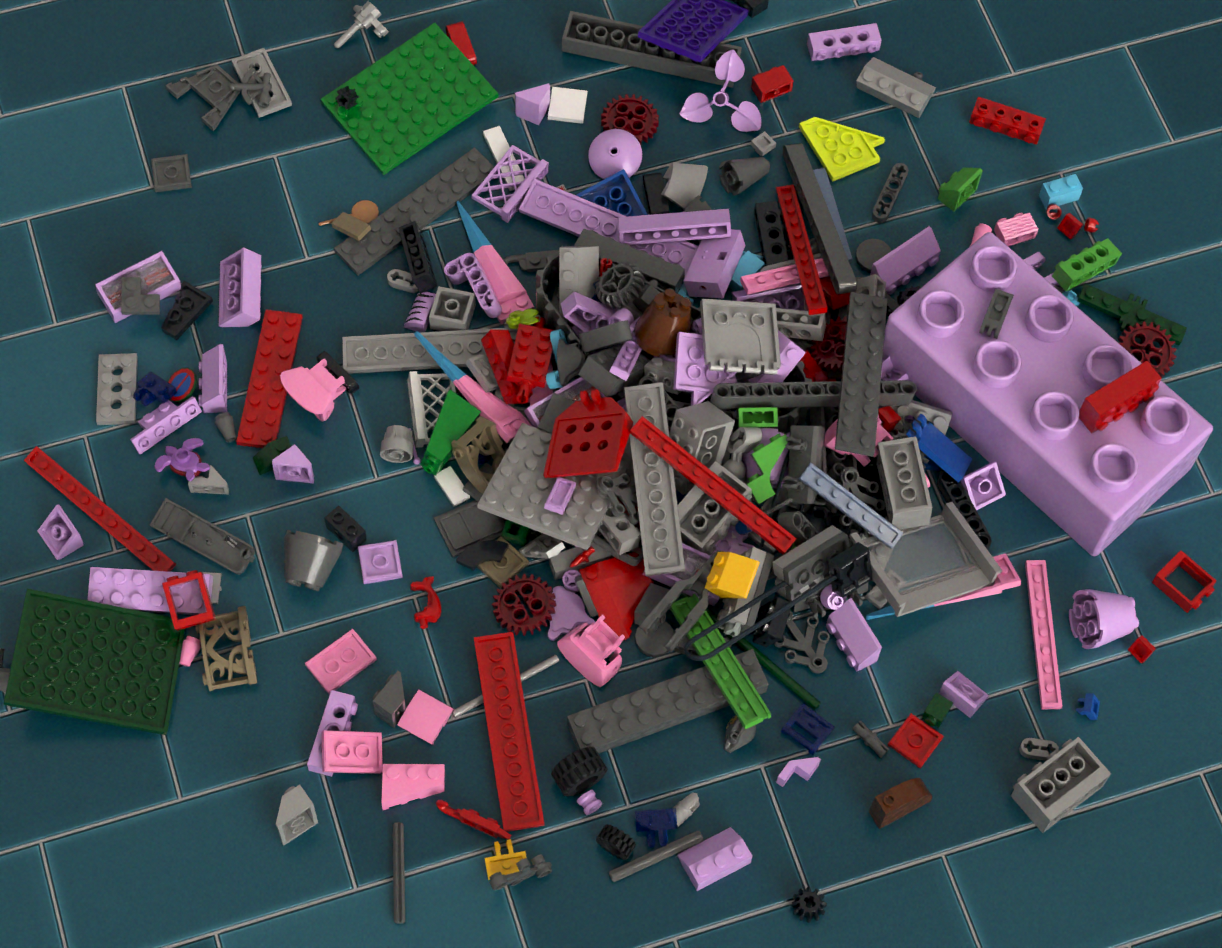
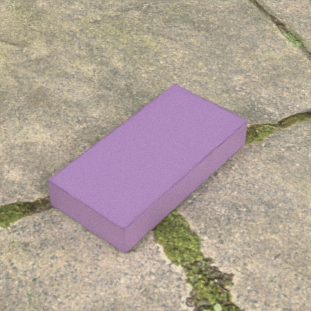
M557 477L544 509L563 515L576 487V482Z

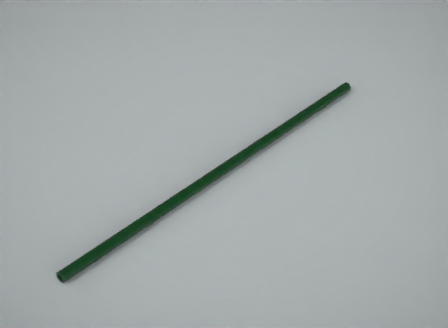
M682 593L680 595L682 599L685 597H691L690 595H687L685 593ZM707 607L706 611L715 624L719 621L717 620L718 615ZM725 634L730 639L734 638L729 634ZM744 637L735 642L745 652L753 649L759 664L812 709L816 710L819 707L820 701Z

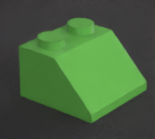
M963 167L959 172H954L950 177V181L944 182L940 186L938 200L955 212L977 190L983 170L981 168Z

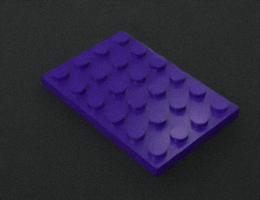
M671 0L638 31V38L656 44L661 48L671 50L678 55L688 57L693 61L701 62L748 16L749 10L725 0Z

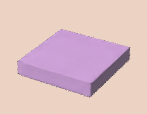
M397 540L358 546L364 584L403 578Z

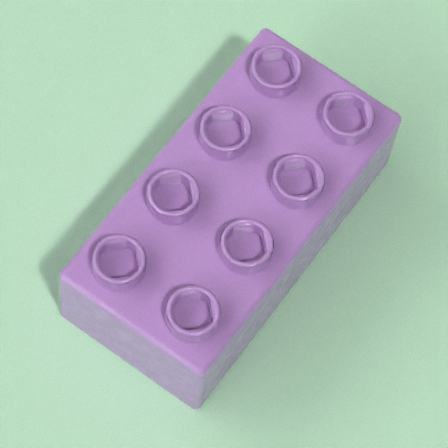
M991 232L985 233L888 317L884 332L883 354L890 357L895 369L907 373L908 381L916 384L917 391L915 395L927 405L953 412L949 426L989 463L995 461L999 472L1092 556L1099 555L1192 468L1213 431L1211 423L1163 381H1160L1159 388L1154 393V398L1148 403L1143 402L1139 404L1135 411L1131 413L1129 411L1126 412L1117 422L1111 421L1104 430H1097L1091 433L1079 419V411L1085 398L1142 363ZM995 289L1014 295L997 339L994 338L995 331L991 332L990 337L986 335L987 328H985L983 334L979 333Z

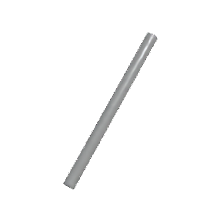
M557 655L520 674L521 682L559 662ZM480 695L452 711L454 718L484 703L483 696Z

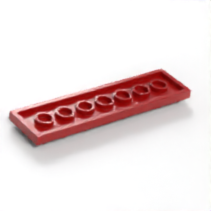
M265 310L236 441L237 445L263 448L269 442L278 438L287 391L281 383L280 375L282 372L293 367L303 320L302 314Z

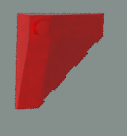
M634 552L628 554V555H630V556H632V557H638V556H639L638 554H636V553H634ZM611 558L580 569V574L597 610L598 617L603 615L605 617L603 621L619 637L623 634L625 636L624 640L628 639L632 633L630 628L635 619L634 611L650 583H653L651 578L642 575L645 570L644 559L637 566H632L617 558Z

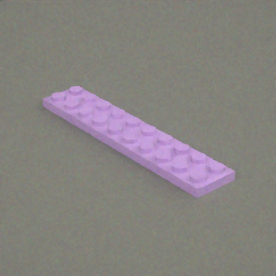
M537 179L533 180L519 208L520 213L578 237L585 228L593 230L602 236L611 237L617 242H620L618 217H627ZM685 240L630 245L632 248L646 251L652 256L661 257L667 262L680 265L685 269V276L698 249L697 245Z

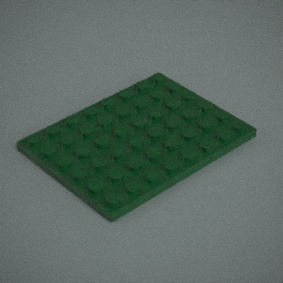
M27 589L3 705L166 735L185 629L175 630L171 617Z

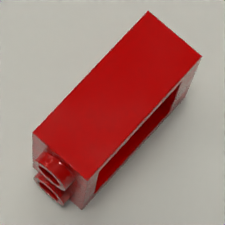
M1180 550L1156 574L1152 583L1188 613L1192 608L1196 610L1203 601L1201 599L1204 596L1208 598L1214 592L1215 588L1213 586L1217 580ZM1178 566L1204 587L1191 601L1166 580Z
M198 570L186 573L185 577L172 576L166 579L167 582L162 583L175 630L178 631L216 620L206 580L202 572L198 573ZM198 580L207 612L179 620L170 587Z

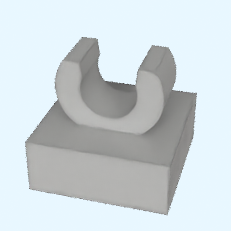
M764 131L751 140V146L760 156H764L776 147V142Z

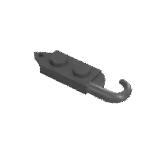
M559 250L510 255L504 258L503 261L506 265L519 262L523 271L537 272V270L544 269L546 257L549 254L557 256Z

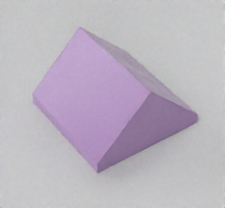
M549 83L515 93L516 116L539 125L550 105Z
M295 444L273 459L272 465L276 480L314 483L312 464Z
M995 461L964 476L961 480L976 510L1006 495Z
M56 505L37 531L55 558L60 560L84 546L79 532L61 506Z
M959 671L945 680L939 692L940 695L952 701L953 705L969 718L973 716L989 697L987 693Z

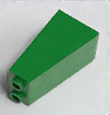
M449 390L420 464L427 473L435 476L453 455L451 442L453 440L457 441L476 424V419L479 418L481 413L480 410L452 390Z

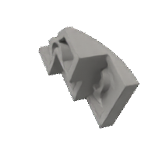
M671 162L663 177L668 182L661 195L685 210L695 197L700 196L706 180L708 167L705 165Z

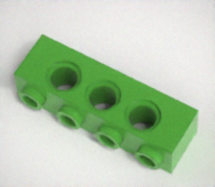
M1108 238L1102 242L1097 241L1092 247L1084 248L1078 255L1073 254L1067 261H1060L1055 266L1056 270L1052 277L1067 292L1114 266L1122 253Z

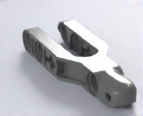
M724 551L714 552L693 578L677 581L641 624L640 628L648 634L684 591L691 590L697 593L700 601L687 615L682 625L674 631L668 642L663 645L668 651L672 652L705 613L708 607L709 590L705 589L707 577L711 572L717 553Z

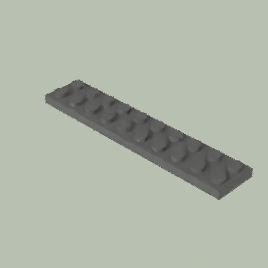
M474 147L368 223L371 230L360 241L349 237L336 246L334 252L357 276L403 244L398 227L416 221L420 230H422L454 207L457 201L461 202L476 191L493 170L494 166Z
M851 292L849 295L835 450L871 457L875 453L887 311L886 298Z

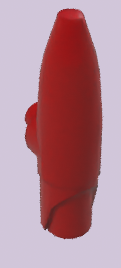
M590 546L588 550L580 553L571 562L569 567L572 568L582 562H589L588 557L595 552L594 548Z

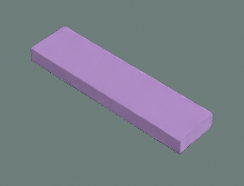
M633 340L624 342L609 372L627 381L642 348Z

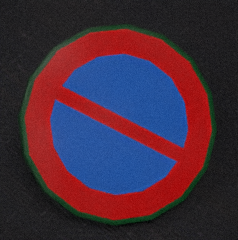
M188 367L174 372L166 385L167 398L174 403H181L187 400L196 388V373Z

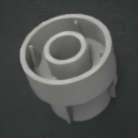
M401 425L387 427L384 440L381 441V458L395 463L410 461L413 457L414 447L412 431Z

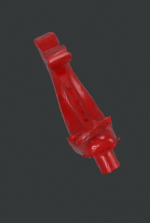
M434 576L425 577L422 582L416 581L410 584L411 590L426 591L428 593V605L424 607L423 611L414 614V620L420 623L421 629L428 628V622L435 623L441 616L440 599L431 587Z

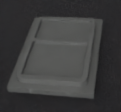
M477 500L434 517L442 539H444L452 557L460 555L466 548L475 543L496 540L500 536L503 537L501 534L505 521L502 517L478 509L479 501Z

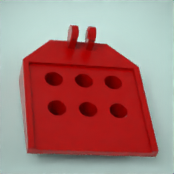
M598 389L591 390L592 399H590L589 393L586 390L580 391L581 400L575 401L555 418L543 476L545 478L617 472L630 435L629 432L633 426V421L628 413L612 397L601 398Z

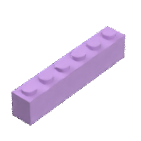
M729 209L618 217L620 243L632 245L731 237Z

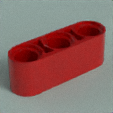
M463 21L446 25V34L473 65H476V55Z

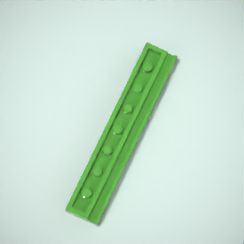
M695 593L689 598L685 597L674 602L670 607L680 626L700 601ZM707 611L687 633L688 639L714 624ZM718 628L692 643L700 656L710 653L726 643ZM730 647L707 660H702L744 729L761 723L766 718H771V712Z

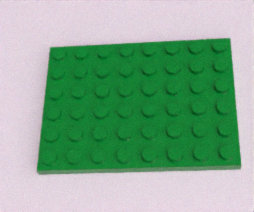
M433 23L320 100L323 106L378 170L385 175L491 103L499 95L440 27ZM346 86H349V89H356L355 92L359 96L356 100L357 105L348 110L343 106L339 107L335 99L339 95L337 91Z

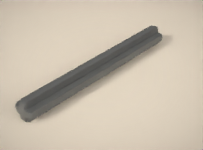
M401 822L393 823L394 922L396 924L405 923L404 824Z
M699 830L692 832L609 871L610 879L612 882H617L702 842L703 836Z

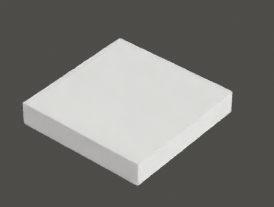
M552 87L548 120L583 124L588 91Z

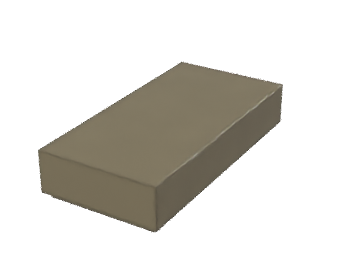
M342 212L331 223L334 229L358 241L371 230L369 224L345 212Z

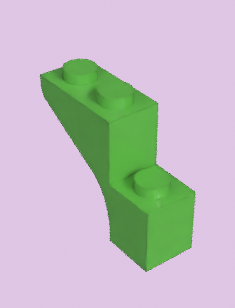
M779 433L770 438L771 443L766 446L763 443L753 448L754 453L750 454L762 474L759 476L757 473L748 478L749 483L746 484L752 489V497L757 504L775 495L770 483V473L786 447L785 445L788 443L786 441L788 438L786 434L781 436Z

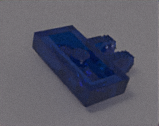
M149 372L137 382L139 388L135 390L133 398L137 401L141 400V404L144 406L151 404L155 400L164 404L177 391L174 386L153 372Z
M676 808L635 811L637 832L647 831L648 846H655L656 830H659L660 845L662 847L666 846L668 842L667 830L678 828Z

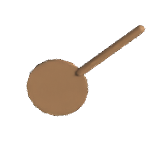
M363 200L353 206L352 214L349 215L368 224L378 217L379 211L375 203ZM336 218L320 222L319 226L330 224Z

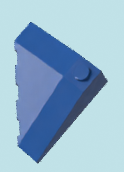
M624 169L576 195L627 217L648 215Z

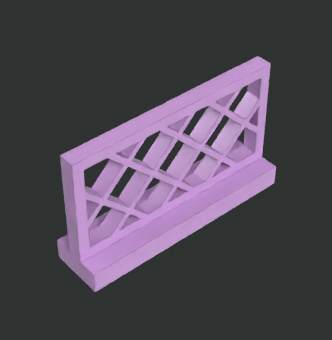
M512 145L472 194V199L502 216V220L508 223L520 208L533 180L542 181L546 176L549 162L544 159L539 161ZM513 152L518 154L520 159L511 161V154ZM531 162L536 165L533 169H525L524 163ZM522 164L523 170L513 171L512 165ZM502 166H509L510 172L500 173V168ZM524 175L525 179L521 182H515L514 176ZM512 176L513 183H502V178ZM499 178L500 185L490 186L489 182L491 179ZM514 187L515 192L513 194L505 195V188ZM492 190H502V196L492 197ZM489 191V198L478 196L481 192ZM504 200V205L500 209L494 205L493 201Z

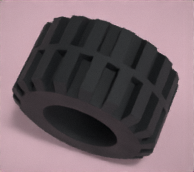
M586 747L562 759L552 770L551 775L564 796H573L594 786L603 778L608 769L594 747Z

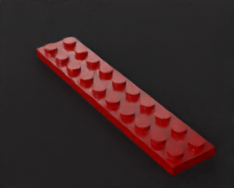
M513 632L474 637L503 830L508 832L544 826Z

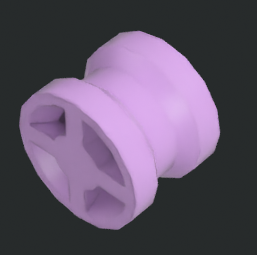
M568 570L564 573L562 579L565 589L574 593L579 591L575 577L581 574L577 570Z
M594 790L587 791L577 800V803L584 808L586 815L592 814L602 806L601 800L595 797L596 793Z

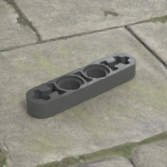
M897 163L893 166L873 208L872 219L877 223H884L888 219L905 183L909 169L903 163ZM899 170L903 171L900 174L899 178H897V172H899ZM895 183L898 185V188L892 189L889 187V184ZM889 197L892 201L885 203L882 198ZM882 207L884 211L883 214L879 216L878 214L880 213Z

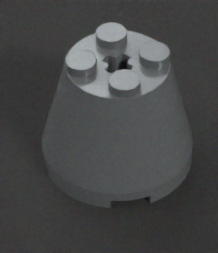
M286 530L284 537L285 582L297 587L305 584L304 587L319 591L320 588H323L342 553L344 544L338 541L332 542L325 537L300 531L293 533L291 530Z

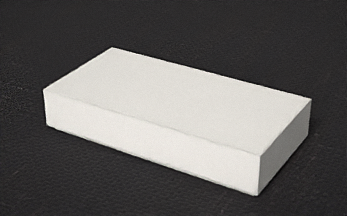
M451 466L440 471L436 476L434 475L435 480L453 507L470 499V495L463 491L464 485Z

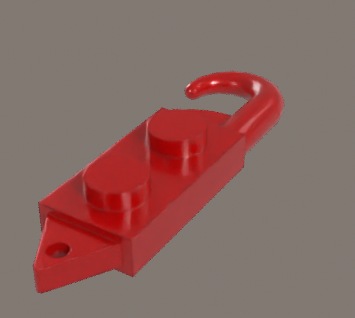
M443 800L436 801V806L440 811L496 839L500 837L509 840L511 837L492 818L488 817L485 819L473 809H453Z

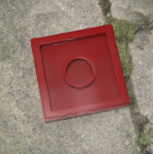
M910 713L889 741L888 746L921 769L944 736Z

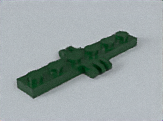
M1088 284L1083 285L1077 302L1119 319L1118 323L1121 324L1120 331L1123 332L1125 326L1129 327L1131 325L1134 328L1137 322L1140 327L1143 321L1146 322L1147 326L1153 322L1154 328L1160 325V331L1167 329L1165 335H1172L1169 341H1175L1176 345L1181 344L1187 327L1145 310L1148 300L1144 299L1142 304H1140L1141 297L1137 296L1136 300L1133 301L1134 294L1130 293L1128 300L1125 301Z

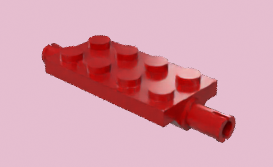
M542 317L540 322L534 323L533 326L520 323L518 326L507 381L514 382L518 386L519 390L516 400L521 403L522 398H524L523 403H527L530 391L535 387L545 388L546 375L553 349L550 333L554 330L544 328L545 319Z

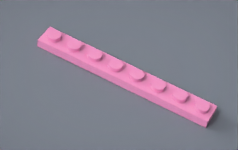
M1026 560L1025 569L1041 710L1061 709L1062 699L1046 560Z

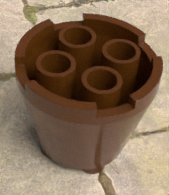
M666 289L665 292H661L654 297L635 324L634 334L637 339L636 343L647 353L660 357V355H672L675 358L677 333H691V301L677 294L672 289Z

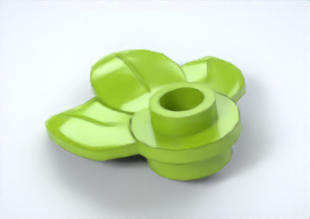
M531 308L524 311H514L509 314L506 324H508L510 329H518L519 323L525 325L537 323L539 320L535 316L539 311Z

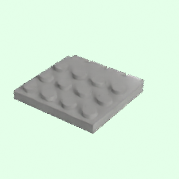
M702 299L700 301L704 364L708 365L709 371H723L725 366L726 372L741 373L742 367H744V373L760 374L762 368L763 374L777 375V371L781 367L776 304Z

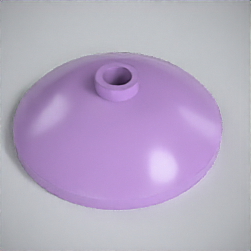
M610 129L604 131L590 145L588 153L589 163L594 173L602 179H606L623 169L630 178L641 165V145L634 135L625 130ZM613 149H616L617 153L612 154L611 151Z

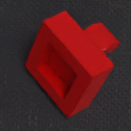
M1068 213L1057 228L1069 239H1072L1083 224L1071 213Z
M1143 635L1138 637L1128 648V651L1141 664L1156 650Z

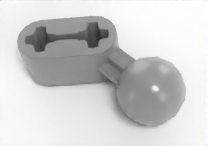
M740 427L730 436L727 450L729 453H732L731 459H728L723 467L740 480L746 474V466L741 461L743 453H749L760 444L762 440L760 428Z

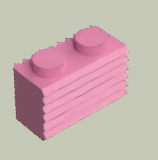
M1018 213L1013 218L998 220L994 232L1007 246H1012L1036 238L1038 227L1030 213Z

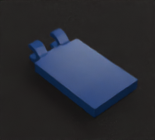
M920 414L917 419L921 423L914 419L911 424L916 432L909 429L906 435L908 437L916 436L919 449L957 482L961 481L972 458L930 422L927 424L926 417Z

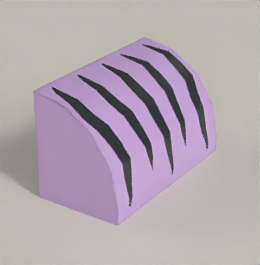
M423 292L417 294L404 328L420 333L426 331L429 324V315L436 296L435 293Z

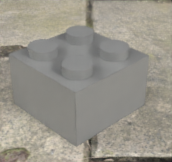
M438 286L429 315L430 329L438 331L468 330L476 306L475 293Z

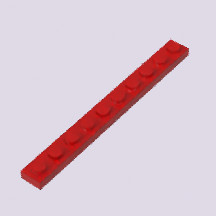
M794 184L776 187L778 202L782 211L808 314L827 313L826 300Z
M642 416L631 428L630 434L781 554L784 555L795 542L796 537Z
M36 446L24 459L29 466L153 571L170 572L176 566L175 562Z

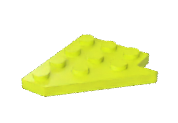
M817 117L799 123L801 132L822 166L826 168V172L832 182L880 163V157L874 147L884 144V137Z

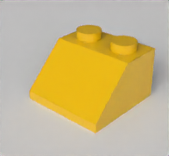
M718 552L714 558L711 572L707 577L705 589L720 598L746 599L760 562L732 552Z

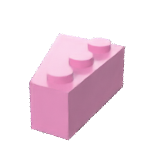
M383 764L381 802L383 811L392 806L406 804L408 801L445 792L444 764Z

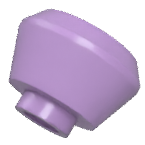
M830 584L822 590L820 600L824 607L837 610L846 602V596L842 598L834 593Z

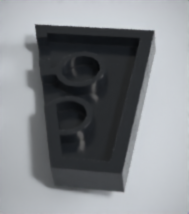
M183 281L182 289L175 298L176 302L173 308L169 310L161 327L164 333L175 340H178L213 302L211 296L186 281Z

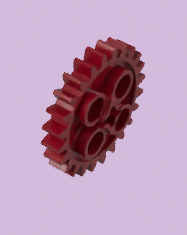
M628 94L625 95V98L619 95L618 100L612 98V104L607 102V108L604 107L603 113H601L603 132L610 129L625 130L634 135L640 145L642 140L647 143L648 137L653 138V133L657 132L659 125V115H657V109H653V103L648 105V99L642 101V96L636 99L635 94L631 98H629Z
M838 316L837 321L834 322L833 319H830V324L826 323L823 341L811 340L813 344L810 347L811 355L821 369L825 368L827 372L832 369L836 373L838 368L842 372L847 316L843 320Z
M1143 321L1141 327L1137 322L1134 328L1130 325L1127 328L1128 331L1124 330L1121 333L1123 336L1118 338V341L1121 342L1119 344L1130 354L1136 355L1141 363L1145 361L1150 363V359H1154L1157 365L1151 364V366L1162 378L1165 375L1164 372L1168 373L1170 371L1169 367L1174 365V362L1171 360H1175L1177 357L1172 354L1177 349L1171 347L1175 344V341H1169L1172 335L1166 336L1167 329L1160 331V325L1154 328L1153 322L1147 326L1146 322ZM1135 338H1140L1142 344H1138ZM1153 342H1158L1160 344V348H1156L1153 345Z
M523 574L522 579L515 575V581L508 578V585L503 582L501 583L503 590L497 589L499 595L493 596L496 602L492 603V606L495 609L493 610L494 616H497L496 620L498 623L501 622L502 628L507 627L508 632L514 629L515 635H518L519 631H522L523 636L526 635L527 631H530L533 635L535 628L540 632V625L547 627L546 620H553L550 614L556 613L553 608L557 606L554 600L556 597L552 593V587H548L547 581L542 582L541 577L535 580L533 574L528 579L526 574ZM527 590H532L530 594H524ZM518 591L520 593L524 603L528 605L529 611L534 616L533 618H530L524 605L521 604L520 599L515 592ZM509 600H515L514 603L507 604ZM537 605H541V606H542V607H541L540 609H538V610H535V609H534V607L537 606ZM519 615H525L523 619H516Z

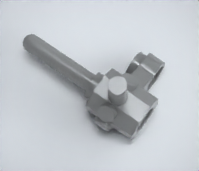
M369 1L363 6L355 5L353 8L356 12L353 15L356 18L354 20L355 23L334 43L335 48H340L359 28L362 29L364 27L368 29L371 25L375 28L373 32L379 38L385 37L389 31L377 20L382 14Z

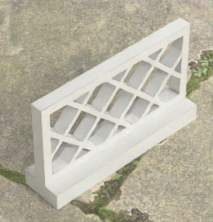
M410 371L407 384L415 448L429 443L430 438H428L427 432L431 428L434 429L439 413L433 407L437 403L442 406L444 402L440 399L445 394L447 395L450 389L455 393L456 390L454 383L446 374H417V371ZM449 379L450 385L447 388L439 384L441 380ZM421 380H428L432 385L426 389L421 385ZM435 386L443 392L439 397L430 392ZM426 395L434 400L430 406L423 402V398ZM428 412L437 417L432 423L425 418Z

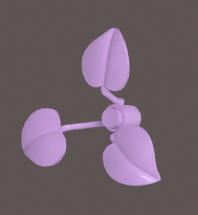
M729 50L724 53L716 63V77L720 80H725L721 92L715 93L711 102H709L705 94L694 93L690 95L680 111V115L683 118L692 122H705L713 115L711 105H727L736 110L731 116V121L737 130L743 132L760 130L761 115L758 108L748 101L742 102L738 108L728 102L729 96L725 93L729 80L736 82L743 77L745 72L744 63L735 50Z

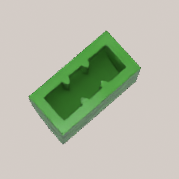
M777 407L738 408L736 410L739 428L778 427Z

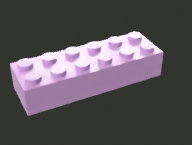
M90 567L87 601L142 612L170 613L162 583L167 582L166 579L172 576L185 577L186 573ZM204 574L211 599L213 576ZM198 580L170 587L177 614L198 615L207 612Z

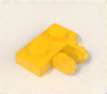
M509 839L506 840L509 854L501 855L499 842H494L496 856L485 858L488 880H490L489 877L497 872H501L502 875L519 872L516 863L527 858L526 852L514 853L512 841Z

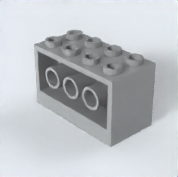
M707 401L676 409L669 436L707 468H710L715 461L720 465L722 464L735 420ZM673 468L676 490L682 495L687 494L695 484Z
M917 437L879 442L877 446L879 454L876 456V465L889 522L899 530L929 525L932 503Z
M715 461L709 469L753 503L752 489ZM696 485L678 504L682 542L708 555H711L715 550V544L727 536V530L731 525L735 526L739 522V519Z
M1079 737L1075 740L1069 739L1066 741L1059 752L1053 751L1047 757L1048 760L1043 764L1041 762L1036 764L1031 769L1032 772L1029 775L1023 774L1013 786L1014 791L1011 797L1042 833L1102 788L1111 775L1108 769Z

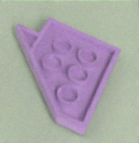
M678 332L673 390L692 392V406L703 402L713 393L714 387L717 384L725 383L737 372H726L725 366L723 371H709L708 365L704 364L703 336Z

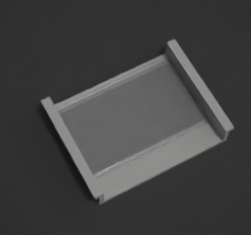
M953 502L945 504L941 515L930 518L929 525L900 530L903 532V535L893 549L888 548L874 536L863 540L857 532L849 536L853 545L860 542L869 548L872 579L894 609V614L897 617L993 585L997 575L1002 572L1000 566Z

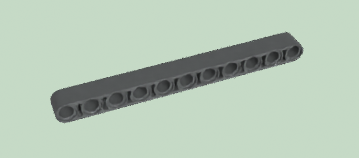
M802 143L784 145L783 157L834 290L837 295L856 292L857 282L805 148Z
M908 380L881 381L879 406L909 405L917 391L916 384ZM841 381L720 383L714 387L710 402L719 409L839 407Z

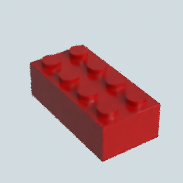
M1145 361L1086 397L1079 411V419L1091 433L1097 430H1104L1111 421L1117 422L1126 412L1129 411L1131 413L1139 407V404L1143 402L1148 403L1153 399L1155 391L1159 388L1161 376L1148 361Z

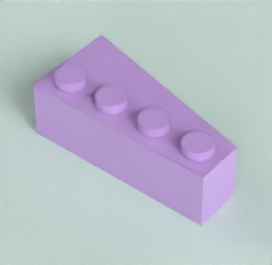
M576 292L570 294L561 303L563 316L584 332L607 326L608 319L618 311L611 307L607 308L604 304Z

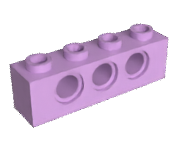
M877 23L809 33L807 46L811 60L814 61L858 55L866 52L873 53L880 50L882 40Z
M331 690L307 763L309 771L333 776L332 772H322V731L351 730L352 722H350L352 715L356 714L358 708L355 696ZM339 712L345 714L342 718L335 717V714Z

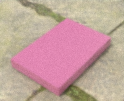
M351 629L305 662V666L324 690L330 694L331 690L335 691L374 663L377 657L354 629Z
M322 731V772L383 773L382 733Z

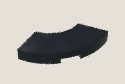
M496 540L475 543L458 556L456 563L473 571L478 565L487 561L500 563L509 544Z

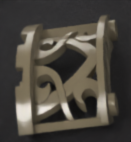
M480 416L476 419V424L457 441L453 440L451 445L453 456L456 458L461 470L472 485L483 494L494 474L479 471V453L484 456L491 455L494 459L492 467L495 473L506 452L501 447L503 442L498 435L496 424Z
M246 606L238 607V611L215 615L216 620L195 625L197 634L200 633L205 673L202 674L204 686L208 685L209 691L247 683L249 685L257 683L253 650H248V647H251V637ZM231 629L232 633L235 630H238L239 632L236 635H232L228 630ZM224 633L230 640L242 642L241 645L236 646L231 651L229 661L221 657L213 649L217 640ZM241 654L242 659L238 660L236 658V663H233L235 655ZM209 656L214 660L211 664L209 663ZM225 668L228 669L227 680L214 681L213 673L215 670L220 671L221 678L225 673ZM233 672L247 676L233 678Z

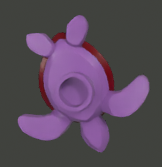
M199 438L187 439L180 449L166 446V455L160 456L156 460L155 470L161 472L169 465L173 472L186 476L188 481H192L196 476H199L201 471L205 472L210 469L207 463H202L200 455L192 451L194 448L202 446L204 444L203 440Z

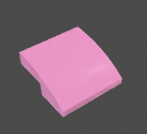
M418 690L397 725L426 742L434 744L454 709Z

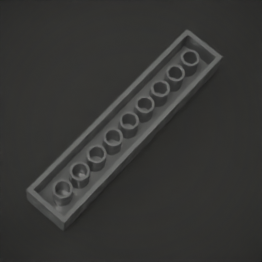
M574 11L569 13L562 37L563 52L722 86L725 80L718 79L715 74L717 61L729 50H735L741 58L742 47L720 43L701 62L693 61L688 57L678 55L671 50L661 48L656 44L638 38V31L643 26ZM729 80L727 87L733 88L735 82Z
M751 649L735 655L759 695L766 693L768 681L754 650ZM704 666L567 716V726L577 750L594 747L599 754L730 705L710 672Z

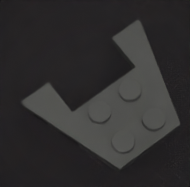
M217 64L196 72V75L192 77H184L177 83L172 84L171 82L166 85V90L177 99L192 88L209 103L213 109L201 118L202 122L212 131L217 128L241 91L236 89L230 90L229 85L238 82Z

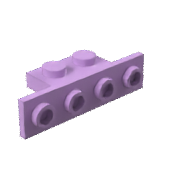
M193 396L178 407L168 400L138 421L144 430L130 440L140 455L200 414L202 410Z

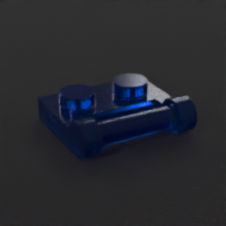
M802 703L784 725L781 732L784 735L788 734L808 749V753L813 756L832 733L835 726ZM796 724L815 738V743L813 744L792 728L793 725Z

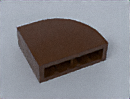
M921 778L910 779L877 795L873 800L869 813L878 828L881 829L931 802L932 795Z

